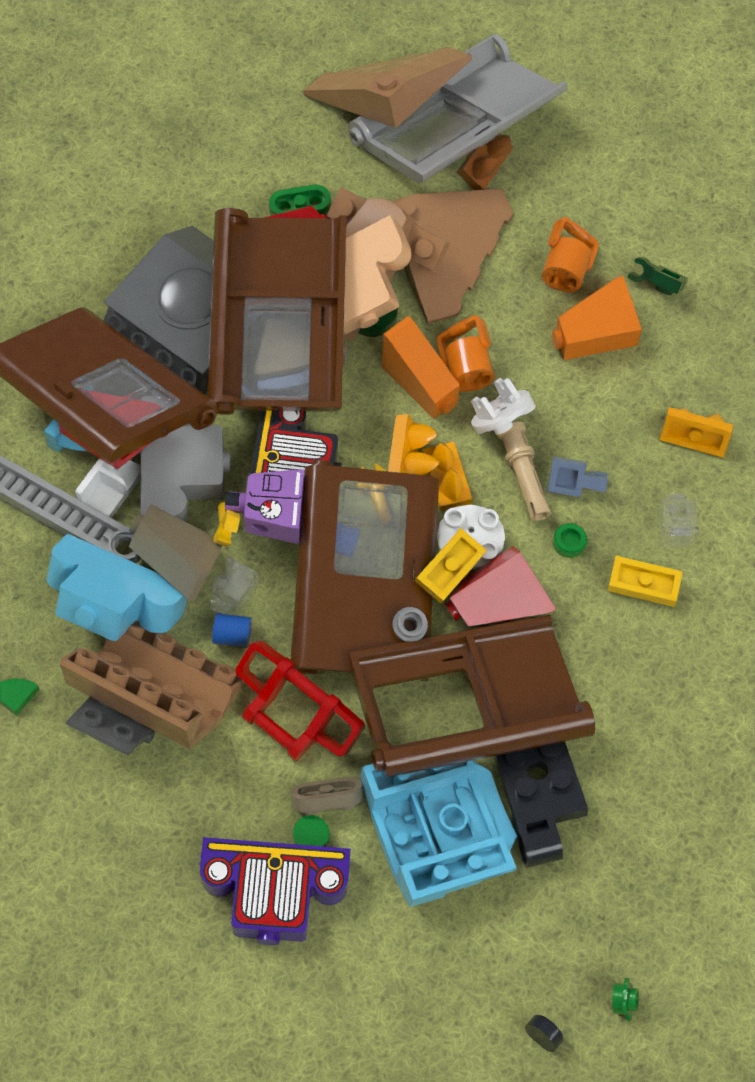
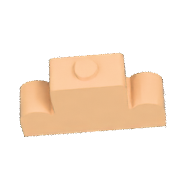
M391 215L346 238L345 334L358 328L373 326L379 321V317L399 307V301L386 274V269L393 271L403 269L408 265L412 253L400 223ZM298 309L304 314L311 315V311L308 309Z

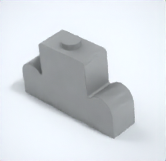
M162 397L142 398L144 403L161 407L162 412L173 407L172 404ZM186 424L167 436L153 441L141 451L142 515H145L152 504L187 522L189 517L187 500L222 499L224 497V472H230L231 467L230 452H224L221 426L210 425L204 429L195 430L189 424Z

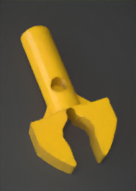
M222 502L218 506L219 526L213 541L216 544L229 547L231 545V533H237L240 514L228 509L225 512V502Z

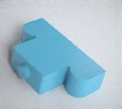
M68 533L51 551L46 579L50 587L59 590L55 615L111 641H117L135 621H139V624L147 631L164 633L172 629L184 614L187 598L157 572Z

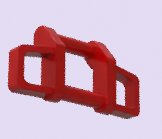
M261 640L251 643L238 663L235 672L258 696L246 708L242 718L250 725L256 724L288 750L287 755L296 762L315 741L339 757L349 753L365 729L364 721L345 706L334 694L329 696L295 668L296 664L289 658H285ZM257 652L277 665L266 684H263L249 669L250 663ZM287 680L320 706L313 720L298 739L294 738L263 713L276 699ZM335 713L352 728L350 735L343 745L323 732Z

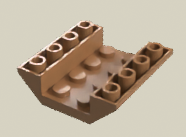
M139 621L131 624L117 641L106 639L103 650L97 654L89 649L78 647L64 656L60 662L67 685L188 749L193 748L219 725L245 683L237 676L234 668L225 664H218L206 658L203 652L197 649H189L177 643L171 635L147 631L139 624Z

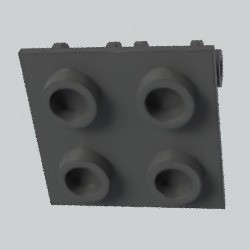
M89 697L66 721V724L128 756L139 744L143 742L149 744L155 735V731L92 697Z

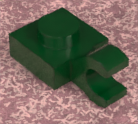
M637 257L634 261L642 265L643 274L639 275L635 272L628 274V278L634 282H642L649 279V282L656 284V290L667 295L680 293L685 288L689 279L661 265L656 266L645 257Z

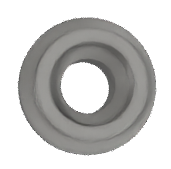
M406 607L396 613L393 618L392 627L395 635L400 640L413 642L425 635L428 622L422 611L414 607ZM405 620H411L414 622V631H408L405 629Z

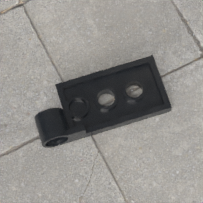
M561 742L493 756L512 813V825L517 835L525 867L529 868L562 860V843L555 823L588 815V806L566 743ZM533 767H540L546 771L547 776L536 780L531 778L527 772Z

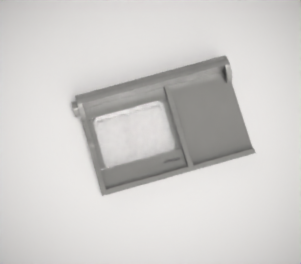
M494 33L464 51L472 55V60L397 128L359 116L350 122L348 135L355 146H361L369 153L420 184L477 147L485 145L502 131L567 90V83L563 81L557 85L512 61L505 41L498 34ZM495 44L499 47L501 54L497 51Z

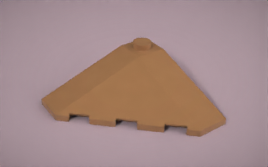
M445 47L337 72L322 74L304 90V94L307 97L397 128L472 60V55Z
M503 189L415 194L391 201L409 214L417 223V226L450 242L437 272L412 260L404 267L427 324L458 316L462 309L463 303H461L465 292L473 289L482 271L479 268L485 256H491L500 240V236L497 234L504 223L508 224L513 216Z

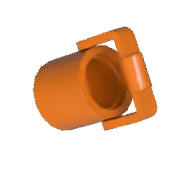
M563 217L554 223L548 240V245L551 248L541 277L549 287L571 293L581 288L585 273L592 268L599 248V242L576 222ZM564 228L574 238L560 237L562 229Z
M473 315L449 327L448 330L437 337L441 360L459 383V391L481 390L493 382L495 374L487 349L491 346V341L483 319ZM477 326L480 337H463L447 345V342L458 338Z

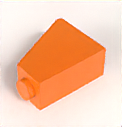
M624 276L615 278L558 317L556 330L552 331V341L554 348L561 350L563 360L638 346L642 328Z
M407 316L383 334L382 368L433 419L442 412L444 414L451 412L458 404L460 385L415 322Z

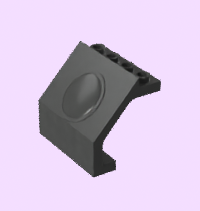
M189 226L165 234L103 302L109 306L104 321L203 394H206L208 391L214 240L194 226ZM284 308L248 309L246 311L245 332L259 316L266 320L268 318L278 320Z

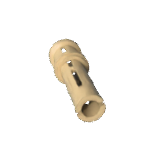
M518 421L512 422L513 426L511 429L497 436L498 439L503 440L507 452L505 456L506 462L515 470L531 521L543 520L551 515V510L545 499L532 461L535 452L533 447L528 445L525 437V424Z

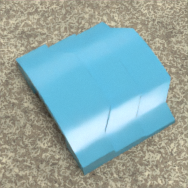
M473 760L384 778L381 772H375L373 764L362 767L360 775L380 844L395 881L409 907L443 898L446 893L476 885L483 880L516 870L510 850L517 835L504 809L491 771L475 763Z

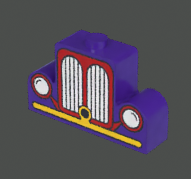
M203 837L200 876L204 889L210 895L222 897L235 890L231 921L235 936L257 938V942L263 945H278L280 940L303 942L307 938L310 898L314 896L321 904L335 905L346 896L349 882L351 849Z

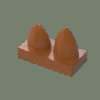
M499 133L485 145L471 151L463 161L457 173L474 190H485L513 149L510 136Z

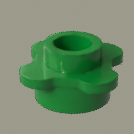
M625 978L624 984L614 983L612 1008L614 1014L626 1015V1021H631L632 1011H638L639 991L638 988H633L630 978Z

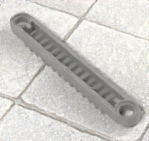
M0 455L1 501L4 503L8 502L13 508L20 509L25 515L29 514L34 520L41 521L46 527L53 528L59 534L66 535L68 533L134 563L141 560V557L134 551L128 555H122L116 551L119 543L123 541L131 542L134 534L129 532L130 528Z

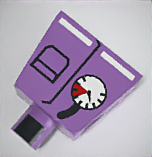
M304 470L275 471L248 475L246 493L226 492L225 512L228 509L236 513H244L245 531L247 533L299 544Z

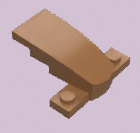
M341 187L327 214V217L331 219L338 218L340 215H347L346 238L391 215L400 223L412 253L410 260L434 272H437L450 245V242L417 226L412 217L393 202L381 198L366 200ZM386 269V274L391 283L395 271ZM297 310L298 314L311 320V315ZM360 328L345 334V339L354 342Z

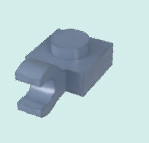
M553 456L547 492L581 497L582 488L606 492L608 473L599 471L585 472L586 462Z

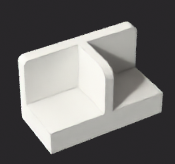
M99 458L76 489V497L112 518L141 480V466L129 460L117 470Z

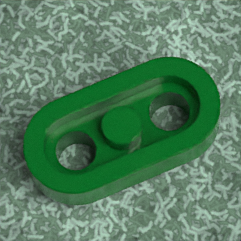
M317 184L278 190L269 199V213L272 216L312 206L311 203L317 202L319 205H313V207L320 215H325L331 207V195L327 188ZM287 207L289 210H281V208Z

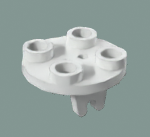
M509 378L505 380L497 379L494 384L500 396L490 403L486 397L481 399L475 397L471 400L476 411V415L471 421L474 430L478 434L493 430L496 435H499L511 429L513 420L530 413L536 407L529 391H517Z
M465 505L450 508L446 511L444 518L439 523L436 536L440 551L456 532L462 528L487 550L471 570L479 569L501 554L505 534L499 516L494 510L476 505Z

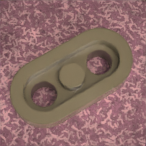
M352 777L302 783L293 787L290 791L292 808L303 815H314L322 810L336 808L339 810H350L355 808L364 798L362 782Z

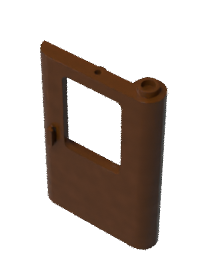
M551 615L423 638L413 642L407 641L349 652L352 677L374 747L371 756L375 772H381L384 778L593 736L595 734V719L592 708L587 701L579 702L553 632ZM456 672H464L468 676L484 724L483 728L401 745H391L389 743L373 693L375 688Z

